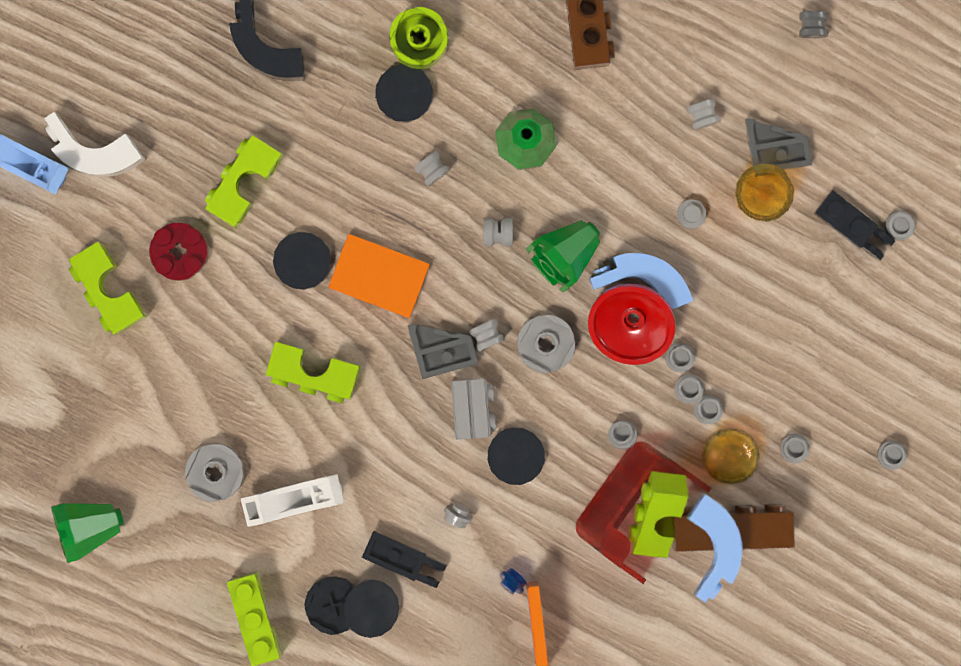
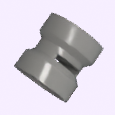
M483 217V246H493L495 243H501L503 246H513V217H504L502 220Z

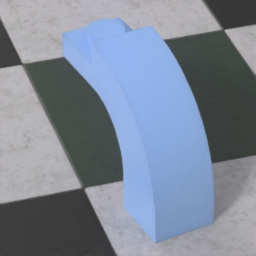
M0 134V167L56 195L58 189L65 182L66 173L69 168Z
M627 253L615 256L612 260L616 269L611 270L609 265L593 271L595 277L589 279L593 290L625 278L643 280L668 302L671 309L693 301L682 276L667 262L648 254Z
M702 493L686 518L704 529L710 536L714 546L713 562L693 592L697 598L706 603L708 598L713 600L722 587V584L719 582L722 578L733 584L741 565L742 543L738 528L730 514L719 503Z

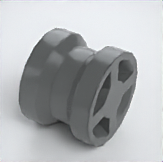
M806 11L799 13V20L802 22L799 37H828V29L826 28L828 12Z

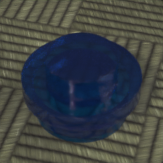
M509 568L506 572H501L500 577L502 581L500 584L507 592L512 595L515 592L518 594L524 592L523 587L527 582L517 571Z

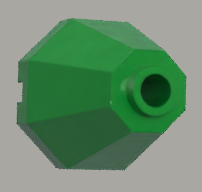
M534 108L509 112L495 131L499 157L506 160L517 170L542 167L556 148L553 122ZM527 131L532 137L524 139L522 138V132Z
M580 220L538 237L526 250L528 254L533 250L535 254L531 258L533 265L551 285L561 284L562 287L559 290L564 293L578 281L599 246L600 240L598 236L600 232L593 223H586Z
M61 503L51 506L55 526L67 563L80 560L120 533L119 526L124 525L120 508L114 509L113 504Z

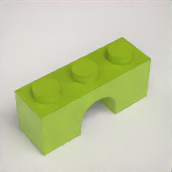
M253 135L249 140L244 138L236 150V153L239 154L234 164L230 162L227 164L220 176L223 181L218 189L213 187L204 201L207 203L205 207L207 211L238 229L252 207V204L243 199L239 193L240 181L249 174H258L269 180L284 157L280 152Z
M96 242L68 259L72 265L68 268L70 274L77 283L81 281L87 291L83 294L92 308L95 306L98 308L102 315L98 319L107 333L111 331L113 335H119L147 318L133 292L128 291L117 298H111L106 294L103 287L104 279L108 273L118 267L103 243Z
M275 341L265 374L272 377L271 383L287 387L289 382L300 385L298 391L315 395L318 390L328 393L326 399L342 404L344 399L351 400L361 366L331 358L327 371L321 376L314 377L306 373L303 368L304 349Z
M651 471L648 483H643L641 490L642 501L641 504H636L634 511L635 522L629 525L627 534L628 542H632L633 554L661 558L668 557L674 540L672 517L667 516L682 517L689 497L685 475Z
M258 571L230 579L226 583L251 666L280 659L282 651L275 627H272L267 613L266 597Z

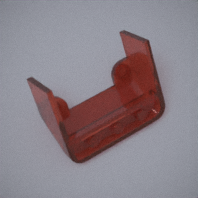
M637 441L624 452L577 518L575 530L578 536L587 544L644 584L647 579L624 562L630 552V541L626 535L617 529L641 497L643 483H648L651 471L685 475L688 480L707 493L712 488L650 444Z

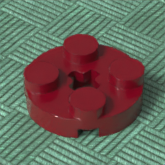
M171 223L156 231L150 243L149 256L152 265L159 274L170 280L185 281L196 276L207 263L208 245L203 235L191 225ZM181 243V247L186 249L187 253L181 256V260H176V256L171 255V249H174L176 244Z

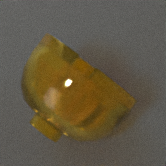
M761 163L747 169L741 174L735 185V200L738 208L746 217L757 222H770L780 218L789 210L794 197V187L787 176L788 174L774 164Z
M726 427L718 429L709 435L703 446L701 458L703 467L711 478L722 484L735 485L743 483L753 476L759 466L760 452L758 444L752 435L743 429Z

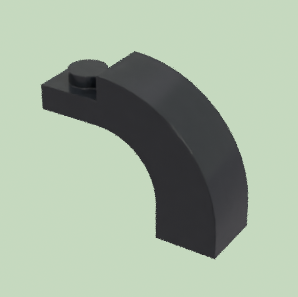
M254 0L236 1L235 17L236 19H241V22L229 23L234 44L246 62L259 73L272 79L281 81L305 80L303 50L301 48L277 49L266 45L259 39L256 32Z

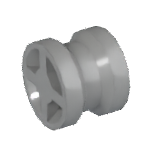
M714 99L687 107L688 114L692 115L694 120L692 123L693 130L721 122L720 115L715 113L714 107L716 103Z
M437 151L427 156L414 167V170L425 178L424 183L427 187L437 182L450 171L448 165L442 164L439 160L440 155Z
M496 319L469 330L471 335L476 337L478 351L504 341L503 335L497 331L496 327L498 324Z

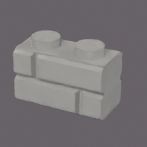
M486 379L451 381L456 440L491 437L490 431L496 430L495 413H489L488 402L494 401L492 384H486Z

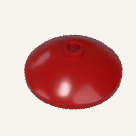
M621 284L607 289L597 297L589 312L588 330L593 343L605 356L619 363L640 365L652 362L668 350L675 335L676 321L670 305L659 293L642 285ZM636 313L639 317L632 318L630 314Z

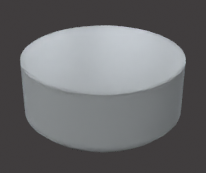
M898 211L892 213L886 219L885 231L894 240H905L914 233L915 221L909 213Z

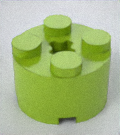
M426 7L411 8L397 15L391 24L389 32L390 45L393 54L403 65L420 70L429 69L444 57L448 48V32L444 21L435 11ZM424 33L425 42H419L418 45L414 44L412 36Z

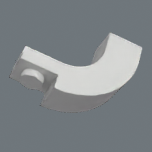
M53 112L44 118L49 125L45 128L54 142L58 140L61 142L51 150L62 162L79 172L91 176L110 177L128 172L146 161L127 134L122 135L105 147L87 148L77 142L58 114Z
M337 474L240 498L248 527L345 503L342 486L339 483Z

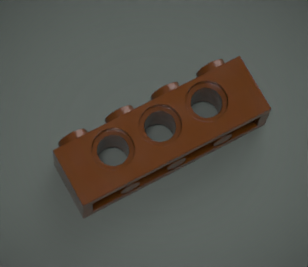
M566 0L574 70L606 67L610 64V58H615L613 41L607 40L606 30L611 29L609 12H604L603 1L607 0ZM584 2H591L595 5L596 12L592 15H584L580 10V5ZM593 30L598 33L600 40L596 44H588L584 40L583 34Z

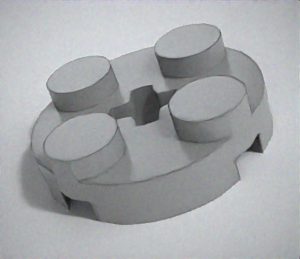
M553 315L537 316L529 320L520 330L517 339L518 353L523 362L537 372H555L565 367L575 351L574 334L570 326L561 318ZM547 335L551 336V343L555 345L553 350L547 349L545 352H542L540 350L541 344L538 343V340L540 338L545 339Z
M219 443L208 444L195 450L190 455L185 466V477L194 495L205 501L216 502L225 500L238 491L244 478V465L241 458L232 448ZM217 464L220 466L219 471L223 474L221 478L216 477L213 481L209 479L210 473L207 472V468H213Z

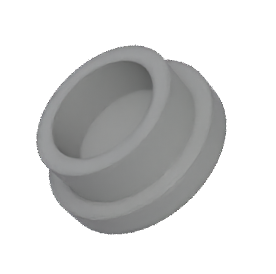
M697 200L683 202L677 211L678 221L686 228H698L706 219L704 205Z
M675 344L666 353V363L675 372H686L694 364L695 354L686 344Z
M684 375L675 384V394L684 403H695L703 395V383L695 375Z
M711 395L702 396L694 405L695 417L704 424L716 423L723 414L721 401Z
M621 420L610 427L608 437L615 448L625 450L631 448L636 443L638 433L631 422Z
M791 434L782 440L780 453L786 461L799 463L808 456L809 444L803 436Z
M887 441L879 447L877 458L884 468L895 470L905 464L907 451L901 443Z
M459 503L447 505L444 510L446 513L445 521L458 528H465L473 519L469 513L470 510Z

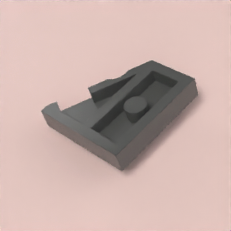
M751 118L745 119L753 175L812 165L808 136L789 132L774 125L770 126L757 122Z
M414 324L408 325L422 379L478 364L470 335Z

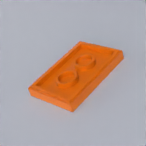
M348 233L328 288L410 319L430 264Z
M532 581L526 585L536 666H548L538 581Z

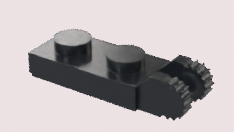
M833 190L814 212L818 218L859 249L862 248L879 261H881L884 255L877 247L866 242L873 234L882 243L891 247L895 243L891 236L878 228L879 225Z
M373 531L362 555V558L410 580H418L434 588H437L440 582L432 576L419 573L422 564L425 563L432 566V568L438 571H445L447 567L446 564L426 556V553L376 531Z

